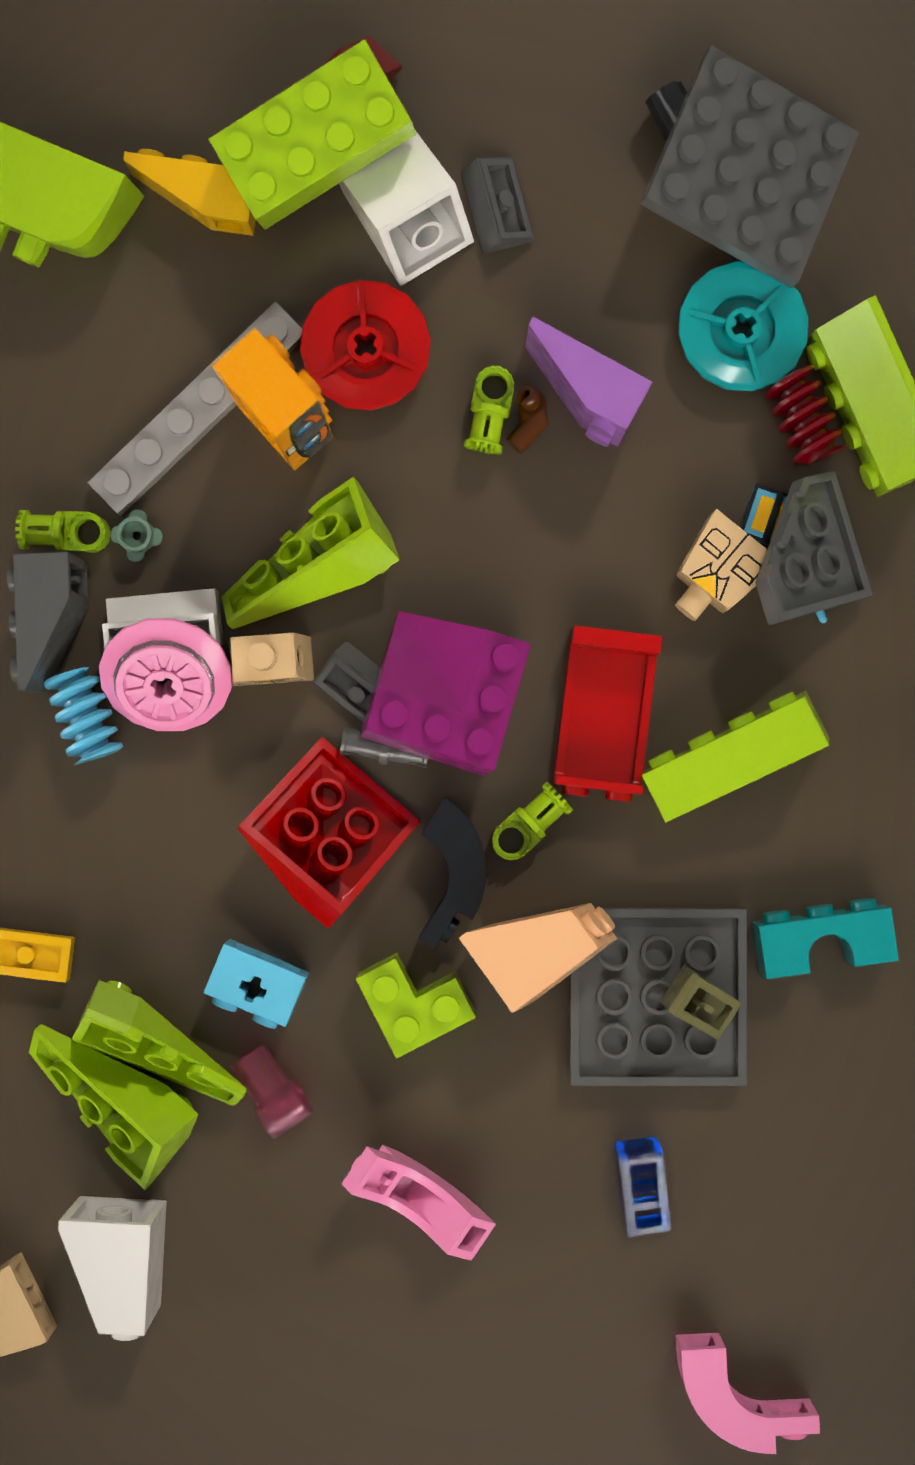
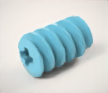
M82 667L64 672L44 682L46 689L59 690L49 701L51 706L65 707L54 717L57 723H70L67 728L60 732V735L65 740H76L75 743L65 750L67 756L81 757L74 765L105 757L123 748V744L120 742H108L107 738L118 731L117 726H108L102 723L103 720L113 713L111 709L97 708V704L104 700L106 695L103 692H92L91 688L100 682V676L87 675L86 671L91 667Z

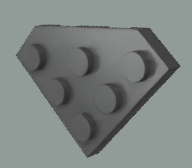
M835 471L807 476L792 482L755 582L768 626L873 596Z

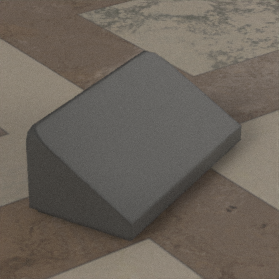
M476 158L463 169L462 179L482 252L492 253L532 242L534 237L513 158Z
M345 642L334 651L313 682L364 723L380 667L352 644Z

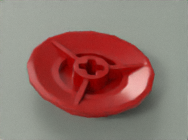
M358 280L333 288L314 304L303 324L300 352L306 372L320 387L323 396L345 408L372 411L396 404L416 388L428 367L431 339L424 315L407 294L387 283ZM371 339L374 340L375 353L371 355L365 352L359 356L357 342L361 340L364 343H368Z

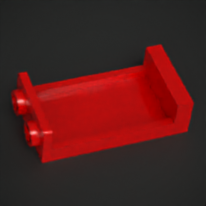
M575 625L571 629L553 784L563 785L562 794L588 797L589 788L606 790L605 799L625 802L632 801V794L643 795L642 774L657 655L661 653L662 636Z

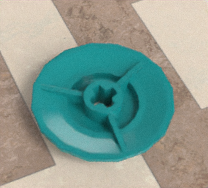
M734 261L711 269L691 286L680 309L678 337L686 360L703 379L725 390L752 392L773 385L796 366L807 344L809 317L801 294L794 286L790 288L744 262ZM736 320L741 325L748 323L751 326L747 333V338L743 333L737 335L733 333L732 330L737 324Z

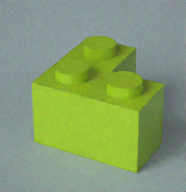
M397 952L361 970L356 977V981L396 1059L476 1018V1010L456 971L417 991Z

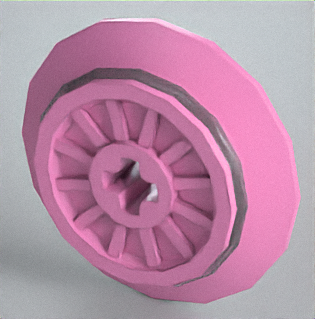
M148 618L124 627L106 644L99 663L101 689L112 707L132 723L155 731H185L207 723L223 709L232 689L231 663L220 643L200 627L175 618ZM165 678L171 679V680L166 681L165 684H162V683H159V682H158V681L162 682Z

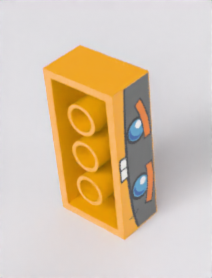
M254 328L217 360L212 367L237 407L290 467L296 471L333 438L329 427L333 420L328 415V408L324 405L326 401L320 394L322 390L305 370H301L298 374L294 371L295 366L289 359L290 354L273 334H270L265 339Z

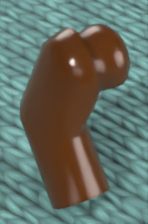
M525 386L517 393L516 399L521 423L506 438L507 442L520 454L529 447L548 425L546 399L543 393L534 386Z

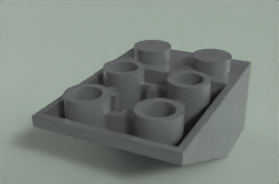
M69 552L13 554V566H9L7 571L8 588L11 593H14L15 611H11L9 614V631L11 637L16 638V656H12L10 662L11 678L14 683L18 684V691L48 694L49 689L45 688L44 682L57 675L90 606L88 562Z

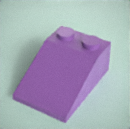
M532 317L528 325L525 343L526 350L579 426L587 430L585 435L599 445L608 447L609 443L618 447L642 404L652 381L539 319Z

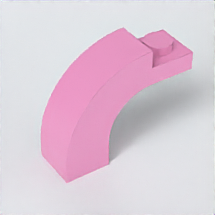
M382 1145L379 1150L367 1146L363 1153L354 1161L350 1172L341 1183L351 1195L381 1203L399 1212L420 1227L446 1254L472 1261L496 1225L476 1204L450 1183L414 1159L385 1145Z
M719 1333L675 1335L678 1367L690 1402L702 1421L720 1438L744 1450L763 1454H776L775 1436H781L789 1440H801L806 1438L807 1434H820L819 1415L810 1398L755 1400L736 1391L728 1382L726 1347Z

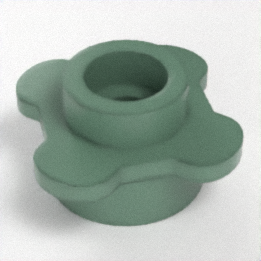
M142 510L130 512L129 517L124 519L119 526H114L110 534L112 541L120 544L127 551V558L133 562L142 561L145 557V552L152 546H159L163 541L162 531L152 527L147 521V514ZM140 532V539L135 540L133 534Z

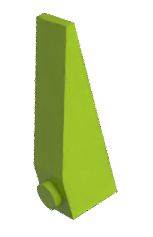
M354 477L318 500L308 510L313 517L295 534L288 530L279 539L283 543L279 550L268 561L258 560L221 597L226 622L230 628L235 629L360 586L378 574L386 572L393 564L400 560L391 533Z

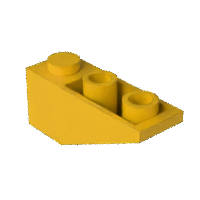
M140 149L138 153L124 151L123 161L134 178L210 230L254 236L256 220L224 165L208 163L206 159L195 155H183L181 159L165 157L161 152L152 149Z

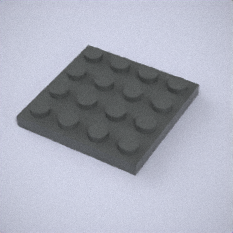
M711 45L703 54L640 205L792 288L800 281L859 131Z
M601 907L615 925V929L612 932L617 937V940L570 974V1085L747 1086V909ZM683 965L691 968L742 1003L718 1040L674 1016L660 1002Z

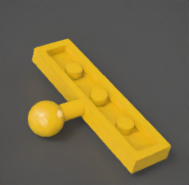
M0 928V975L64 983L70 981L75 937Z

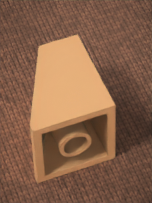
M592 903L493 923L466 932L459 939L513 1013L540 998L617 940V937L612 932L615 929V925L609 915L601 907L595 909Z

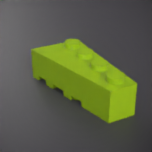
M793 691L788 692L770 701L769 705L771 708L754 716L752 711H749L729 721L730 729L716 736L710 730L688 741L690 749L676 756L671 749L650 759L648 762L651 768L646 770L642 777L665 823L829 746V736L807 692L804 691L796 696Z

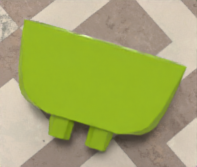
M0 122V251L8 231L11 230L20 234L12 255L37 268L42 264L50 247L83 258L96 257L102 253L120 234L137 210L144 195L125 174Z

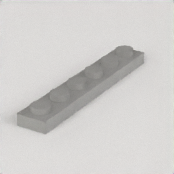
M276 301L87 482L118 515L122 516L236 406L212 367L217 360L254 328L265 339L270 334H273L289 354L301 343L302 328Z

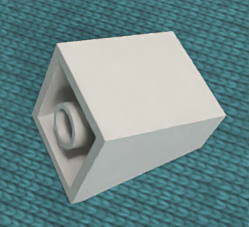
M417 132L411 139L339 183L343 194L400 286L474 242L455 182Z
M80 1196L59 1220L58 1231L98 1334H112L113 1339L120 1341L137 1339L139 1336H145L161 1306L167 1201Z

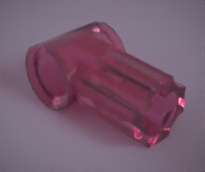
M264 1043L255 1047L231 1065V1068L243 1086L247 1088V1092L255 1102L254 1108L260 1122L274 1139L313 1114L312 1107L301 1088L293 1080L289 1082Z

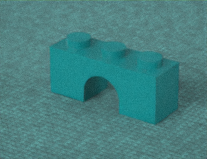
M863 898L849 901L850 908L833 910L832 904H820L806 907L807 914L790 916L789 910L765 912L762 914L763 920L751 922L758 973L766 979L811 973L809 964L810 948L818 938L830 934L838 937L843 948L844 961L854 967L899 961L891 907L877 904L876 898Z

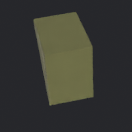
M683 965L660 1000L664 1007L674 1016L717 1040L742 1005L739 1000L686 965Z

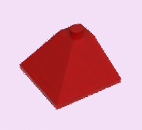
M321 737L237 829L294 900L329 929L421 821L347 757L340 755V751L325 738Z

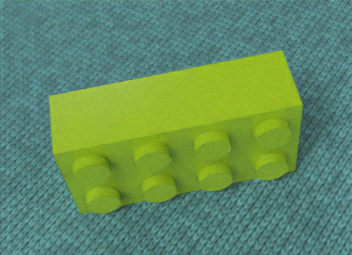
M364 39L209 138V141L255 220L266 230L416 135L409 115Z

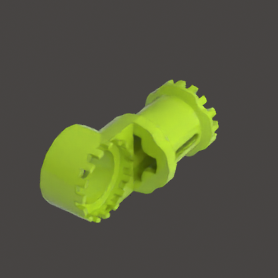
M493 365L484 368L478 374L470 410L474 413L469 438L464 440V448L471 449L472 451H477L479 448L478 452L481 453L485 449L486 454H502L503 447L499 444L504 419L509 417L514 392L513 377L506 368ZM499 376L506 382L507 391L501 398L491 399L483 393L482 383L487 377ZM487 420H489L490 424L487 437H484L483 433L485 423Z
M19 510L18 520L15 522L17 525H20L15 527V531H19V533L15 534V537L18 538L17 544H19L18 547L21 549H29L31 545L55 546L57 550L97 553L108 545L111 537L110 526L106 520L87 511H56L55 515L31 514L29 510ZM86 521H95L100 529L99 538L93 544L85 545L81 543L78 537L80 526Z
M548 782L542 785L543 791L525 808H517L492 831L491 846L494 852L501 858L511 861L525 856L546 836L545 830L561 815H569L573 811L564 798L560 800L562 797L560 794L555 796L558 792ZM549 804H551V806L537 818V815H539ZM506 828H516L523 836L521 848L514 853L504 852L499 846V835Z

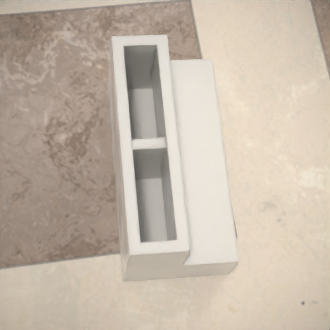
M215 588L106 599L108 623L102 624L104 650L106 644L124 627L148 618H175L195 625L204 630L220 645H224L219 591Z

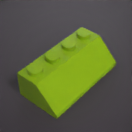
M875 295L817 328L807 339L806 353L810 364L815 367L814 370L820 369L826 383L824 394L829 399L827 401L829 406L833 410H838L844 423L842 434L846 444L849 445L851 450L855 449L862 463L859 470L865 486L869 490L873 489L876 497H880L915 481V382Z

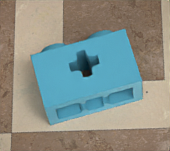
M229 939L222 946L203 993L212 996L211 1003L219 1008L231 1012H236L237 1007L253 1013L252 1020L256 1023L276 1029L278 1024L286 1027L290 1021L310 972ZM254 977L262 979L260 987L267 990H261L257 996L250 994L251 986L245 983L250 982Z

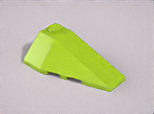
M98 981L71 1040L232 1106H235L244 1097L247 1090L245 1086L141 997L132 994V990L128 986L117 981H108L107 983Z
M40 1024L34 1029L29 1054L61 1094L66 1096L72 1094L82 1112L80 1119L87 1128L94 1124L99 1128L110 1142L105 1151L117 1165L146 1190L192 1132L199 1114L194 1110L190 1101L182 1095H177L168 1085L88 1046L73 1041L71 1038L45 1025Z

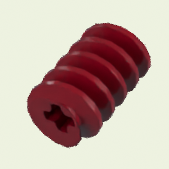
M813 365L806 366L781 378L765 393L767 401H780L773 408L772 415L774 417H787L780 424L779 431L781 433H795L787 440L786 447L788 449H802L792 460L795 465L814 464L849 447L848 444L835 446L833 443L843 431L841 428L828 430L826 427L836 415L834 412L820 413L819 411L829 399L827 396L813 397L812 395L822 384L820 380L806 381L805 379L815 368Z

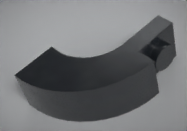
M446 796L422 833V836L440 849L449 868V884L446 893L419 935V939L432 948L436 946L439 939L445 943L449 941L460 923V920L454 917L457 911L471 920L474 919L482 902L486 884V861L478 833L466 814Z

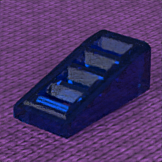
M647 1137L616 1142V1162L627 1236L634 1237L671 1231L664 1157L658 1139L656 1137ZM653 1174V1178L631 1181V1177ZM656 1192L655 1196L633 1199V1195ZM658 1208V1214L635 1217L634 1214L636 1211Z

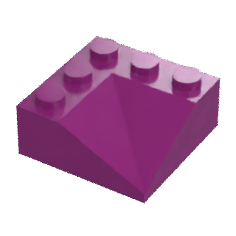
M398 611L359 737L482 776L495 771L531 644L487 629Z

